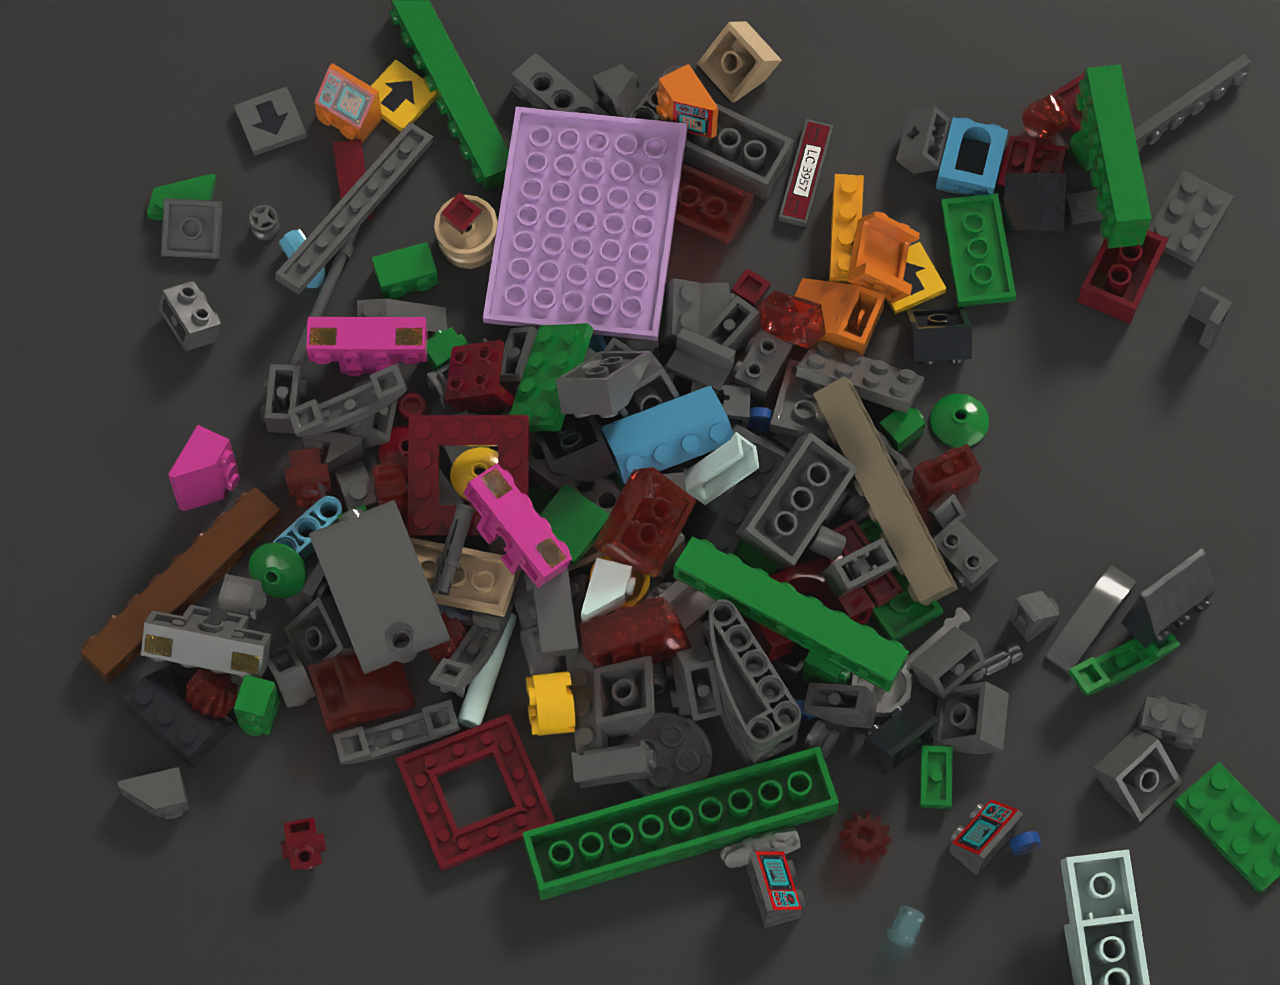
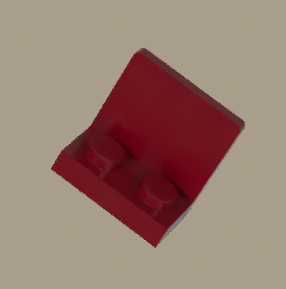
M501 340L454 346L451 352L445 401L460 412L467 410L468 414L512 408L515 397L505 390L502 385H499L505 343Z

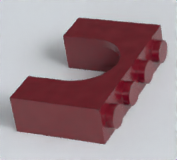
M840 554V556L835 561L843 558L842 555ZM825 556L814 557L812 560L802 564L797 562L787 570L777 574L775 572L768 574L770 578L780 583L786 582L792 585L798 593L814 596L828 609L845 613L851 620L859 624L869 621L875 606L863 587L836 599L822 575V572L835 561ZM740 614L769 661L792 653L795 642Z

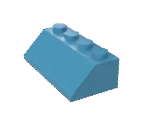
M711 385L599 427L617 469L616 473L619 482L622 484L633 482L714 451L728 442L734 435L727 414Z

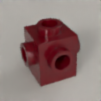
M315 818L285 822V840L280 841L283 859L290 860L291 870H308L316 865H321V852H326L327 849L324 833H317Z

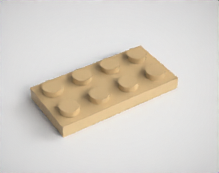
M410 538L431 589L438 568L436 562L438 557H441L445 544ZM463 548L459 560L461 566L459 571L455 573L449 596L434 592L432 594L436 604L505 617L521 570L512 575L500 559L503 555Z

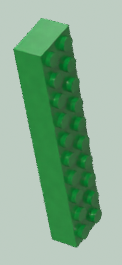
M818 746L522 832L523 844L540 900H544L740 842L743 838L771 830L790 828L837 814L839 801L821 748Z

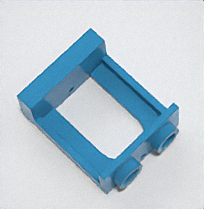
M953 117L938 174L936 189L964 196L993 194L1008 129L1001 128L996 124L986 125L977 123L969 118ZM963 137L990 143L983 175L955 169Z

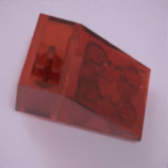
M357 655L337 657L308 666L327 733L416 706L401 662L394 661L390 665L368 674H364Z

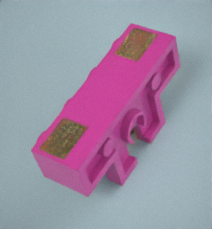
M308 317L306 350L309 361H314L317 364H329L331 361H339L341 374L356 377L362 374H374L395 364L399 366L398 362L409 365L427 362L428 327L426 317Z
M497 463L469 481L463 494L482 517L476 529L488 544L497 540L499 536L504 539L506 546L503 549L507 552L500 559L512 575L523 569L535 586L539 588L568 567L572 560L569 548L563 541H559L555 537L549 522L537 514L533 509L530 498L519 491L514 484L512 475L507 470H503Z

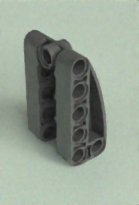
M394 500L367 511L361 509L350 510L340 516L339 522L309 533L364 674L390 665L394 661L401 663L410 662L415 659L419 651L427 650L450 641L449 634ZM409 641L406 647L396 648L399 642Z
M728 600L715 601L709 609V620L703 622L701 626L707 638L706 646L714 660L723 709L721 718L729 737L746 767L790 755L796 747L797 730L801 720L800 708L734 604ZM741 639L746 642L745 646L742 644ZM773 690L778 693L777 697L774 695ZM788 715H790V716L793 717V719H794V722H793V723L791 722V720H790V718H789ZM788 737L791 738V741L788 743H780Z

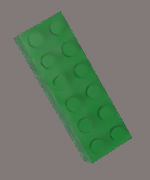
M1121 64L1086 68L1084 78L1080 79V93L1076 94L1075 100L1076 108L1078 111H1082L1083 119L1080 121L1082 136L1087 137L1088 142L1085 146L1086 159L1092 162L1093 167L1090 171L1091 185L1097 188L1098 193L1095 197L1096 210L1102 213L1103 221L1100 223L1101 236L1107 239L1108 249L1143 245L1152 217Z

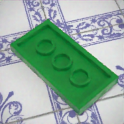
M998 193L941 199L940 206L957 306L964 307L1015 301L1016 292Z
M588 323L539 326L510 415H529V432L561 431L566 414L561 413L556 379L583 363L594 331Z
M869 519L859 525L870 543L881 539L880 533L883 530L879 522L874 523L872 519ZM890 548V552L892 553L894 559H896V556L892 548ZM894 567L890 571L903 588V593L879 608L874 606L872 616L889 640L898 641L942 615L943 609L937 601L927 606L919 603V601L914 602L907 590V586L910 583L906 575L901 576L896 567Z
M1218 762L1174 801V804L1249 884L1261 894L1280 877V824Z

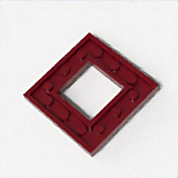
M409 415V536H448L456 505H439L440 446H498V464L503 470H507L512 475L514 484L519 491L529 497V415ZM498 490V498H500L503 495ZM476 509L467 536H482L476 529L482 518Z
M510 713L395 758L441 872L523 839L522 832L556 823ZM494 756L515 807L458 829L437 777Z

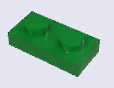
M922 745L920 808L951 809L953 747Z

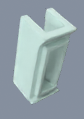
M736 432L728 442L688 470L683 469L686 493L691 498H696L707 505L759 468L756 446Z

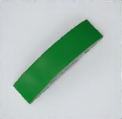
M1171 634L1160 645L1155 642L1145 649L1134 638L1096 659L1091 657L1070 668L1068 672L1082 693L1087 696L1105 690L1137 674L1177 649L1180 644L1175 636Z

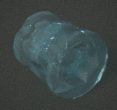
M900 906L898 910L899 917H895L892 923L894 928L888 929L886 934L889 939L899 945L914 947L916 945L914 936L919 934L921 930L919 924H923L925 916L920 911L909 906Z

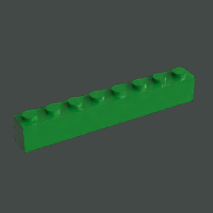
M391 0L392 9L389 10L391 21L394 26H400L402 30L400 36L406 48L411 47L414 53L412 55L413 62L418 71L423 70L425 74L424 82L429 92L436 91L437 99H435L437 108L441 115L446 114L449 120L447 125L452 137H458L460 140L459 148L465 160L470 159L473 165L471 171L477 183L482 182L486 191L503 185L509 150L430 1Z
M692 536L674 565L673 578L716 601L728 600L732 602L740 614L888 693L906 664L909 651L898 641L887 640L879 636L873 628L867 625L861 626L851 621L849 616L841 611L828 609L817 598L812 596L806 597L796 592L792 585L786 582L780 583L770 578L760 568L753 569L736 555L731 553L725 554L717 550L711 542L705 539L699 540Z

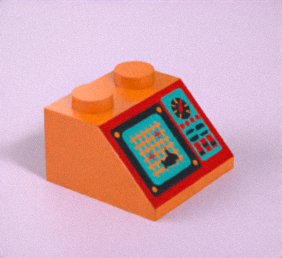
M332 63L327 70L314 101L317 118L327 126L332 125L350 140L361 139L363 144L382 120L379 91Z
M687 64L659 78L658 91L656 92L658 98L656 110L661 120L687 123V133L708 138L715 137L717 134L718 107L691 66Z

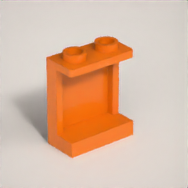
M872 212L858 219L847 281L885 295V300L891 303L910 296L912 285L903 281L909 245L919 240L920 233L911 229L907 224L899 223L889 218L883 212Z

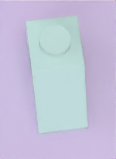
M596 558L581 611V624L588 625L623 606L627 595H633L636 578L632 577V566Z

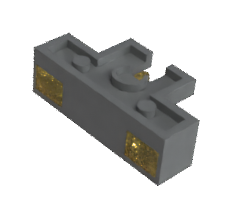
M190 605L183 616L152 611L144 622L141 656L150 657L153 661H171L180 663L181 666L186 668L201 667L209 669L216 674H236L243 679L245 675L261 679L268 666L271 634L247 629L249 616L228 612L225 623L220 621L218 626L208 624L210 608Z

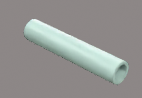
M511 613L504 633L490 659L469 684L457 719L458 723L463 726L474 728L482 723L517 620V615Z

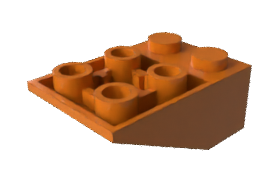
M802 278L783 320L781 329L813 341L828 342L836 348L845 351H855L863 356L883 311L885 295L859 285Z

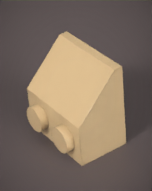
M744 21L728 22L697 62V65L731 102H736L765 82L782 60L758 33Z

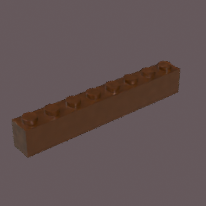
M256 487L249 492L242 493L237 498L235 506L228 512L221 513L215 519L214 525L206 533L202 532L197 535L192 542V546L185 553L177 554L165 572L156 574L150 580L148 588L141 594H135L128 601L127 607L119 615L115 614L110 617L104 626L105 628L97 636L92 635L85 641L82 646L83 649L80 651L84 661L110 685L141 655L144 622L150 613L158 611L183 616L190 605H194L283 521L280 509ZM153 635L152 640L156 641L159 638V636Z

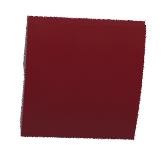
M1009 136L998 187L1004 189L1005 174L1008 173L1063 174L1068 156L1067 146L1039 144L1038 139L1034 137Z

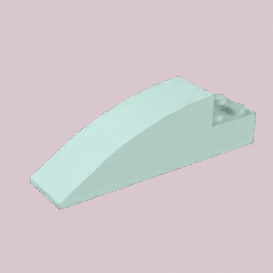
M1129 850L1066 857L1060 860L1070 922L1064 925L1074 985H1150Z

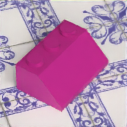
M199 425L195 428L168 474L180 510L187 511L223 500L229 491L235 490L240 480L230 439Z

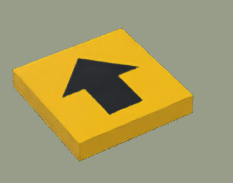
M397 60L371 85L372 88L379 91L382 119L400 132L410 122L413 124L437 98L436 91L430 93L423 78Z
M920 242L909 246L903 281L912 285L911 295L894 303L889 301L887 303L894 315L906 311V309L946 293L947 288Z

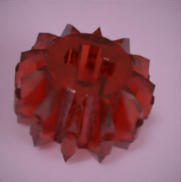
M1047 95L1045 98H1038L1037 101L1030 102L1029 107L1023 110L1021 118L1023 126L1030 136L1046 140L1050 136L1055 137V134L1058 132H1063L1064 128L1071 124L1070 119L1072 117L1069 106L1065 103L1064 99H1061L1059 95Z
M388 461L373 466L372 478L378 506L394 500L399 511L400 509L407 508L408 489L402 465L399 462Z
M199 669L186 685V701L193 704L192 709L201 711L202 715L209 714L214 719L217 716L225 717L235 706L239 694L237 692L238 685L231 682L232 677L216 674L209 669Z
M870 811L865 812L864 819L857 812L854 813L852 816L853 822L845 820L843 822L845 830L839 832V838L844 840L840 846L841 850H850L849 860H853L856 855L860 856L859 862L861 865L865 864L867 857L873 863H876L878 861V854L885 856L888 852L886 846L892 842V838L886 835L890 831L889 825L879 826L882 822L881 815L872 820L870 819ZM863 833L865 837L871 836L870 842H867L865 838L859 839L860 834Z

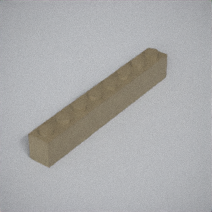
M843 376L813 393L817 401L814 403V408L821 419L826 418L830 426L827 429V433L834 445L839 444L843 452L841 456L858 468L854 474L856 480L853 481V484L859 495L866 497L870 505L866 509L873 522H879L883 530L880 533V537L884 539L889 549L892 548L896 556V569L901 576L906 575L910 583L907 586V590L914 602L919 601V603L927 606L957 590L958 588L852 381Z

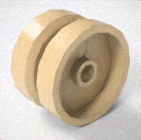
M464 195L482 210L481 214L464 234L459 233L440 217L441 212L454 198L442 205L436 214L434 228L440 251L446 260L457 267L472 269L483 266L492 260L498 221L494 209L487 201L478 196Z

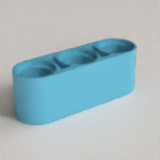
M332 496L319 499L274 540V543L289 546L305 561L315 549L310 537L305 538L301 534L306 530L316 531L339 522L337 515L343 513L340 501ZM329 510L337 512L336 515L331 518H326L322 516L326 511Z

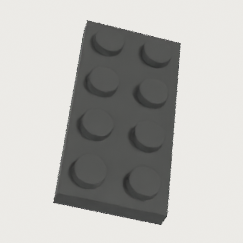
M814 341L799 363L796 371L797 377L824 386L844 376L852 381L860 398L904 413L908 412L920 392L925 378L917 375L912 370H902L890 366L885 361L872 360L861 356L855 351H845L834 347L828 342Z

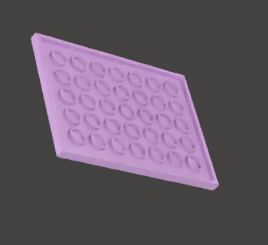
M516 107L484 307V323L535 327L538 329L540 325L588 323L594 329L593 334L658 341L687 123Z

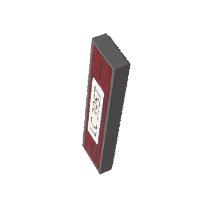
M806 119L778 221L801 227L807 226L834 125Z

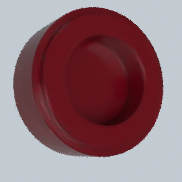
M417 393L403 395L397 403L398 415L406 423H409V415H426L427 405L425 399Z

